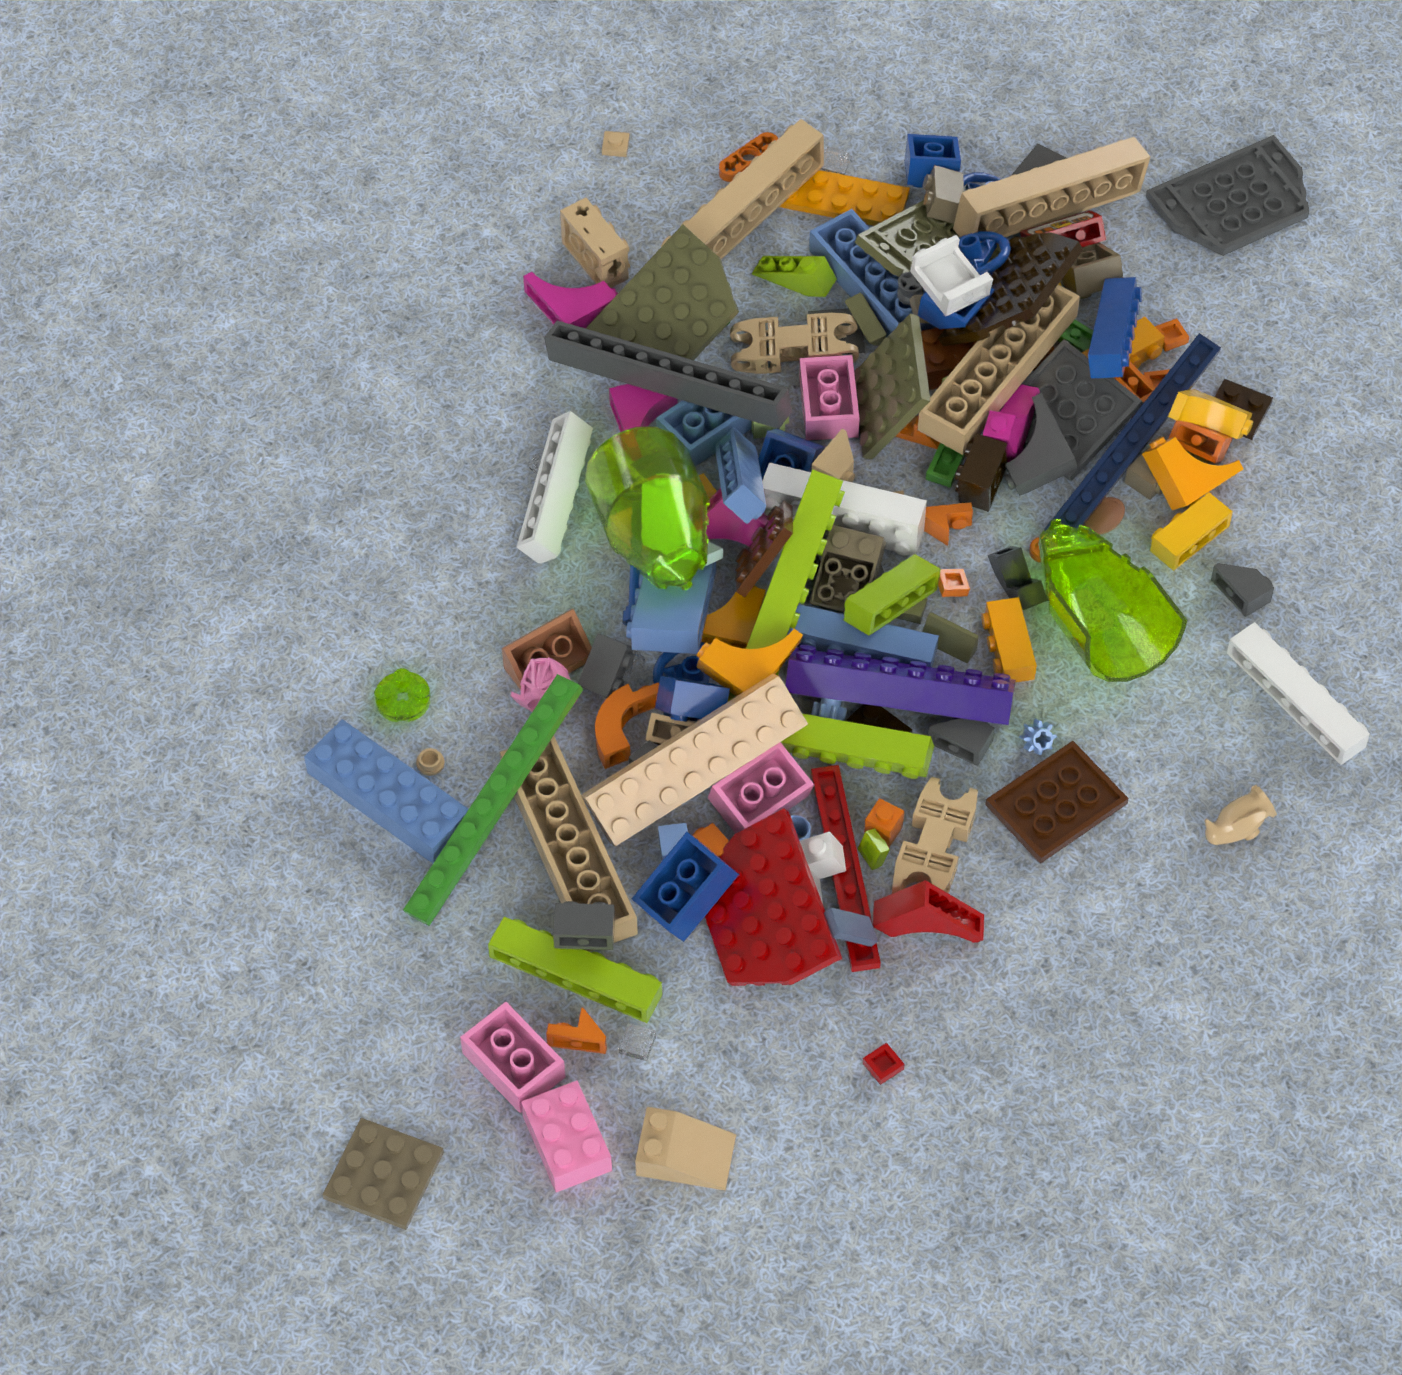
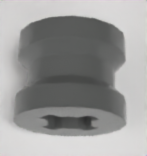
M905 272L898 279L897 297L903 304L911 305L909 299L913 295H923V287L911 272Z

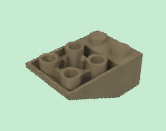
M833 525L828 533L810 604L845 613L844 604L846 599L851 594H855L864 588L866 584L876 580L886 547L884 537Z

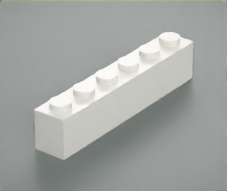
M571 411L552 420L516 547L541 564L555 559L561 552V543L567 530V521L573 508V500L579 486L581 470L585 465L586 452L591 443L590 438L593 428Z
M1254 622L1230 639L1227 654L1340 765L1366 748L1370 733L1364 724L1357 722L1348 713L1343 704L1338 703L1330 696L1328 690L1323 685L1318 684L1305 667L1298 665L1291 658L1289 652L1285 648L1280 647L1271 638L1268 631L1261 629Z

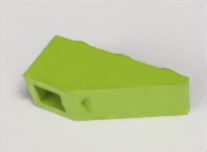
M762 256L751 273L754 276L808 297H826L837 280L825 256Z

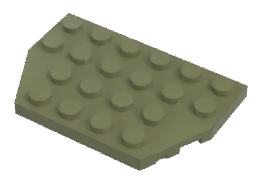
M924 200L858 234L855 243L893 275L899 277L905 272H910L912 259L916 252L921 249L930 248L944 238L948 239L955 235L958 236L953 229V223L927 217L926 205L923 204ZM996 243L997 247L988 262L999 255L1001 250L998 243Z
M682 224L586 329L695 360L739 313V310L733 298L732 289L724 272L721 259Z

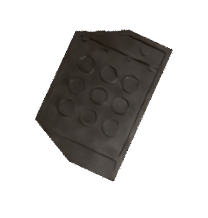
M1052 232L1034 233L1027 237H1014L1010 239L1011 251L1008 259L1001 267L989 274L993 278L991 288L994 289V293L965 327L944 329L938 337L942 346L984 340L990 337L989 332L996 328L1004 326L1005 329H1008L1020 322L1035 317L1084 250L1079 241Z

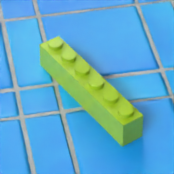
M803 714L808 725L781 741L789 753L800 759L815 757L824 763L835 764L837 761L846 763L849 767L855 769H862L865 766L874 768L875 771L883 774H890L891 771L898 772L904 777L917 779L918 776L927 778L934 749L931 736Z
M504 916L488 943L490 958L645 1023H648L663 995L662 982L655 976L647 973L641 974L634 971L627 964L610 961L595 951L554 948V940L551 933L546 930L538 931L531 928L519 919L512 920Z

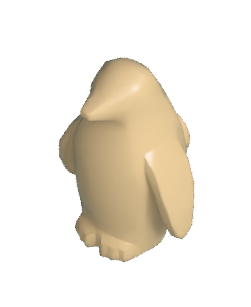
M1254 785L1251 787L1250 793L1233 800L1225 806L1215 822H1211L1207 818L1204 820L1206 840L1213 845L1228 844L1242 839L1251 840L1260 833L1258 828L1268 816L1275 817L1277 813L1264 791L1259 786Z

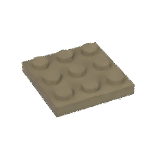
M360 1118L322 1194L323 1199L407 1230L441 1160L444 1149Z

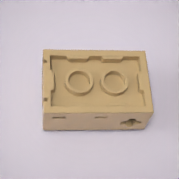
M584 198L561 209L562 243L596 284L605 281L610 288L628 280V269L630 268L628 243L624 238H620L616 234L611 222H606L599 208L596 205H592L587 198Z

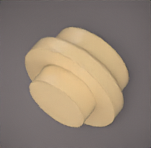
M427 748L418 755L416 765L422 774L432 776L443 770L445 761L443 755L438 750Z

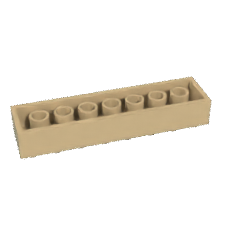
M802 119L794 125H790L777 141H772L765 152L760 156H756L743 172H738L732 182L725 188L719 189L711 201L703 204L690 220H685L682 224L720 259L724 258L824 166V135ZM668 236L667 238H665V240L663 241L661 247L665 244V242H666L671 236Z
M1131 137L1082 154H1076L1060 161H1054L1051 164L1036 167L1017 175L1014 174L1008 178L990 182L974 189H968L961 193L953 229L959 237L979 231H992L1008 237L1020 233L1022 230L1131 196L1141 191L1150 155L1135 137Z
M1057 285L1035 317L1020 322L1008 329H1005L1004 326L996 328L989 332L990 337L977 341L930 397V402L919 412L918 431L963 455L969 442L973 443L976 434H981L984 430L989 411L999 412L1077 317L1080 296Z
M772 674L581 794L610 844L616 847L802 729L808 723L780 676Z
M553 736L514 795V799L560 902L574 901L578 904L604 902L608 905H614V943L638 935L637 916L559 745ZM507 750L500 752L501 759L503 758Z

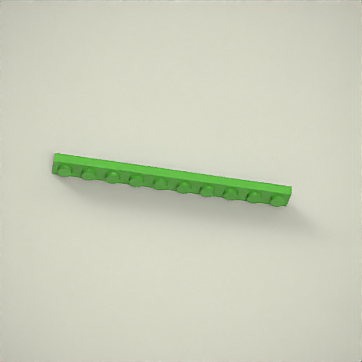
M559 674L556 675L404 907L403 911L406 914L430 926L582 693L583 689L579 684Z

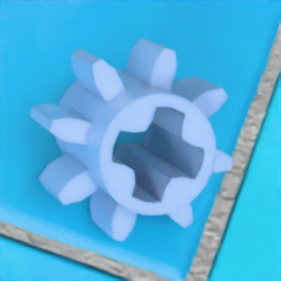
M821 698L820 703H813L811 715L845 721L847 708L841 707L842 701Z
M1034 718V724L1023 725L1025 729L1023 735H1020L1019 738L1027 742L1024 745L1025 750L1030 752L1034 749L1036 754L1042 755L1043 750L1053 749L1051 745L1053 739L1057 738V735L1050 732L1052 724L1045 722L1042 725L1041 720Z

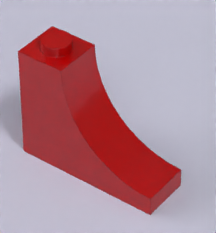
M925 880L874 901L873 927L890 937L930 932L949 934L978 943L983 941L984 914Z

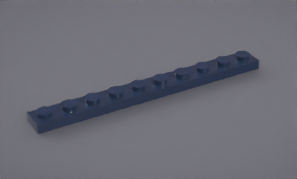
M1200 333L1196 336L1045 527L1044 534L1066 548L1127 471V468L1134 462L1168 419L1178 392L1190 390L1219 354L1220 346Z

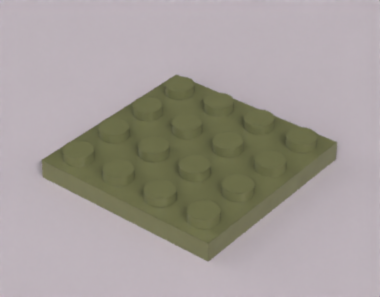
M910 313L883 340L876 350L870 353L868 358L854 370L859 410L860 445L862 457L865 459H873L930 402L920 320L917 315Z

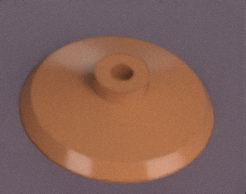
M1105 497L1081 529L1093 535H1102L1112 531L1121 523L1124 517L1125 506L1123 502L1114 497Z

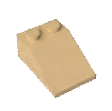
M647 1107L635 1160L636 1176L726 1191L736 1134L677 1111Z

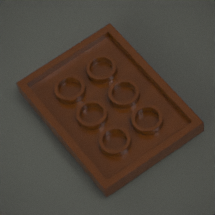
M1071 741L988 797L985 805L1041 864L1128 804L1129 798L1074 741Z

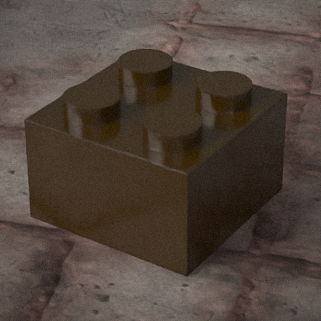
M976 434L973 443L969 442L967 444L964 457L967 459L964 465L960 464L957 469L955 480L958 482L955 492L958 493L959 503L971 502L972 507L989 512L1007 469L1005 465L1007 464V443Z

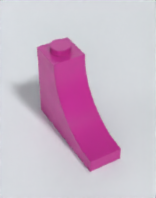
M533 272L523 276L525 293L553 324L558 320L586 329L618 294L605 281L582 288H564L543 281Z
M624 384L609 388V401L632 464L642 460L641 439L648 426L658 416L678 404V399L630 384Z
M1020 385L1000 412L989 411L983 435L1007 443V462L1015 459L1023 451L1035 411L1032 397L1040 394V390L1037 387Z
M721 488L690 517L695 528L707 540L729 539L745 544L748 547L753 542L751 538L757 528H763L769 521L763 513L758 519H752L746 524L723 503Z

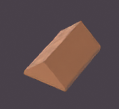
M574 609L568 610L502 648L504 669L520 690L521 680L532 658H552L561 663L567 669L568 674L586 664L592 647Z

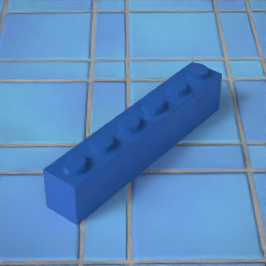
M1136 277L1107 278L1104 281L1088 353L1091 378L1123 377L1124 368L1129 367V353H1132V340H1134L1135 336L1134 328L1137 327V315L1140 313L1139 302H1142V288L1137 287Z

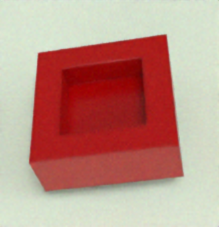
M887 1042L865 1056L862 1062L880 1085L903 1071L905 1066Z

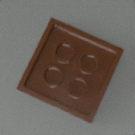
M784 500L779 507L775 505L767 516L769 521L763 528H757L751 538L752 544L748 549L743 548L735 560L737 562L735 568L736 592L743 597L748 595L793 534V506Z

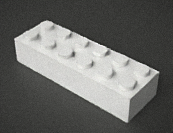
M769 463L762 481L766 499L764 514L768 516L771 509L775 505L779 507L784 500L793 506L794 520L811 472ZM843 480L840 490L845 491L840 507L834 505L831 514L835 515L836 518L833 525L884 537L886 541L885 549L895 551L898 555L913 556L917 554L924 533L927 500ZM825 530L823 537H828V530Z

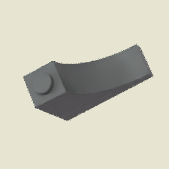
M1042 393L1032 397L1036 409V427L1031 441L1021 454L1005 464L1008 474L1004 475L1006 482L1011 490L1016 488L1019 496L1078 469L1075 457Z

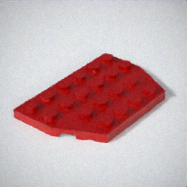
M783 808L734 834L723 848L724 853L719 858L739 875L705 916L727 983L732 986H746L747 984L765 986V984L776 983L793 985L841 960L840 950L836 939L832 937L824 915L825 909L789 812Z

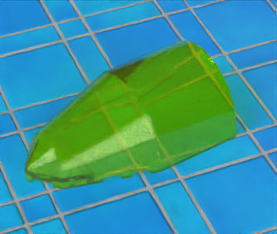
M634 427L614 434L598 446L587 464L585 475L589 495L609 545L615 553L625 558L627 563L638 569L640 574L657 588L667 589L668 586L681 587L682 590H687L692 587L691 580L698 569L703 570L707 564L708 536L706 534V525H709L707 507L710 506V499L685 445L673 433L658 427Z
M1053 519L1049 528L1040 534L1038 543L1048 609L1058 627L1091 673L1107 682H1128L1149 674L1165 663L1179 646L1186 629L1187 619L1157 579L1144 566L1138 568L1131 563V557L1126 553L1120 555L1113 550V544L1091 528L1079 525L1077 529L1061 524V519Z

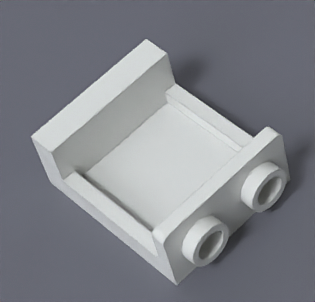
M957 235L948 239L944 238L936 245L916 252L910 272L945 316L989 296L993 278L988 272L979 275L959 250L960 239Z

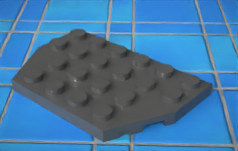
M1275 135L1146 191L1148 201L1174 232L1222 256L1305 220L1309 216V205L1306 201L1307 194L1303 184L1302 167Z

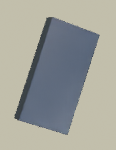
M831 907L824 912L833 938L871 947L878 942L869 916Z

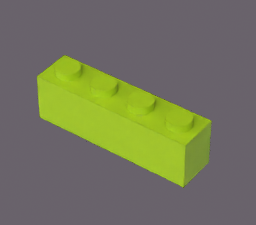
M914 554L905 561H901L890 571L884 572L881 577L866 584L864 588L855 594H851L844 604L845 613L843 621L870 636L937 591L941 569Z

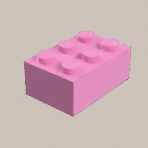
M852 355L800 358L799 381L805 439H833L841 429L847 431L848 438H859V410Z
M779 742L713 785L708 799L736 834L783 808L788 811L809 796L814 784L782 743Z
M507 1002L503 1003L460 1037L462 1053L519 1113L522 1112L521 1101L549 1091L566 1077L564 1060Z
M577 1080L521 1101L523 1118L555 1192L612 1171L610 1152Z

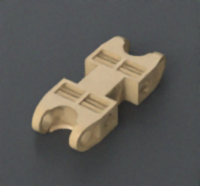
M831 312L807 314V325L779 327L778 317L754 318L735 323L730 328L731 340L743 342L750 346L741 349V352L731 356V367L735 371L754 374L780 373L781 362L800 361V358L845 356L842 355L845 353H853L851 355L854 363L859 358L858 347L838 339L855 333L857 322L850 314ZM843 323H849V324H851V325H849V326H843V325H841V324H843ZM740 331L747 332V333H743V334H736L737 332H740ZM738 361H746L747 363H743V364H742V363H737V362H738ZM768 361H770L771 368H768Z
M936 777L929 779L920 794L912 820V827L922 829L918 844L903 841L895 862L892 894L905 889L910 883L925 880L949 893L958 868L959 856L948 854L946 851L947 848H950L953 839L967 842L975 820L977 789L970 788L968 793L965 792L959 799H947L940 791L941 779Z

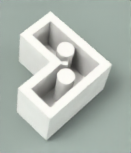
M831 832L800 841L822 904L820 879L846 871L843 846Z

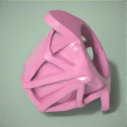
M532 658L520 683L521 694L519 695L511 691L510 696L520 706L533 712L557 674L570 680L568 671L561 663L552 658Z

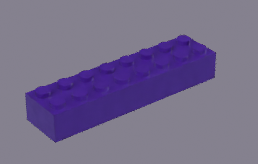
M800 645L799 648L793 651L788 661L785 686L789 693L1009 725L1016 680L1010 679V676L1007 674L995 673L993 676L982 675V671L974 669L959 672L954 671L955 668L951 666L939 665L938 668L927 667L926 663L911 661L910 664L899 663L898 659L892 657H883L882 660L871 659V655L865 653H855V656L843 655L844 652L837 649H828L827 652L816 651V647L810 645Z

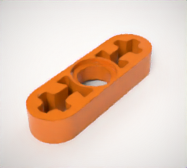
M770 132L762 133L730 154L719 163L720 178L726 182H732L734 176L738 172H743L751 163V161L744 160L743 156H760L767 150L768 144L774 140L777 141L778 137Z

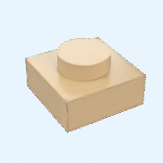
M605 131L602 155L627 157L630 134L627 132Z

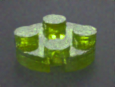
M405 668L397 669L394 673L384 677L374 691L377 710L384 718L392 722L414 721L423 716L430 705L431 694L426 680ZM408 693L407 695L409 699H401L398 701V694Z

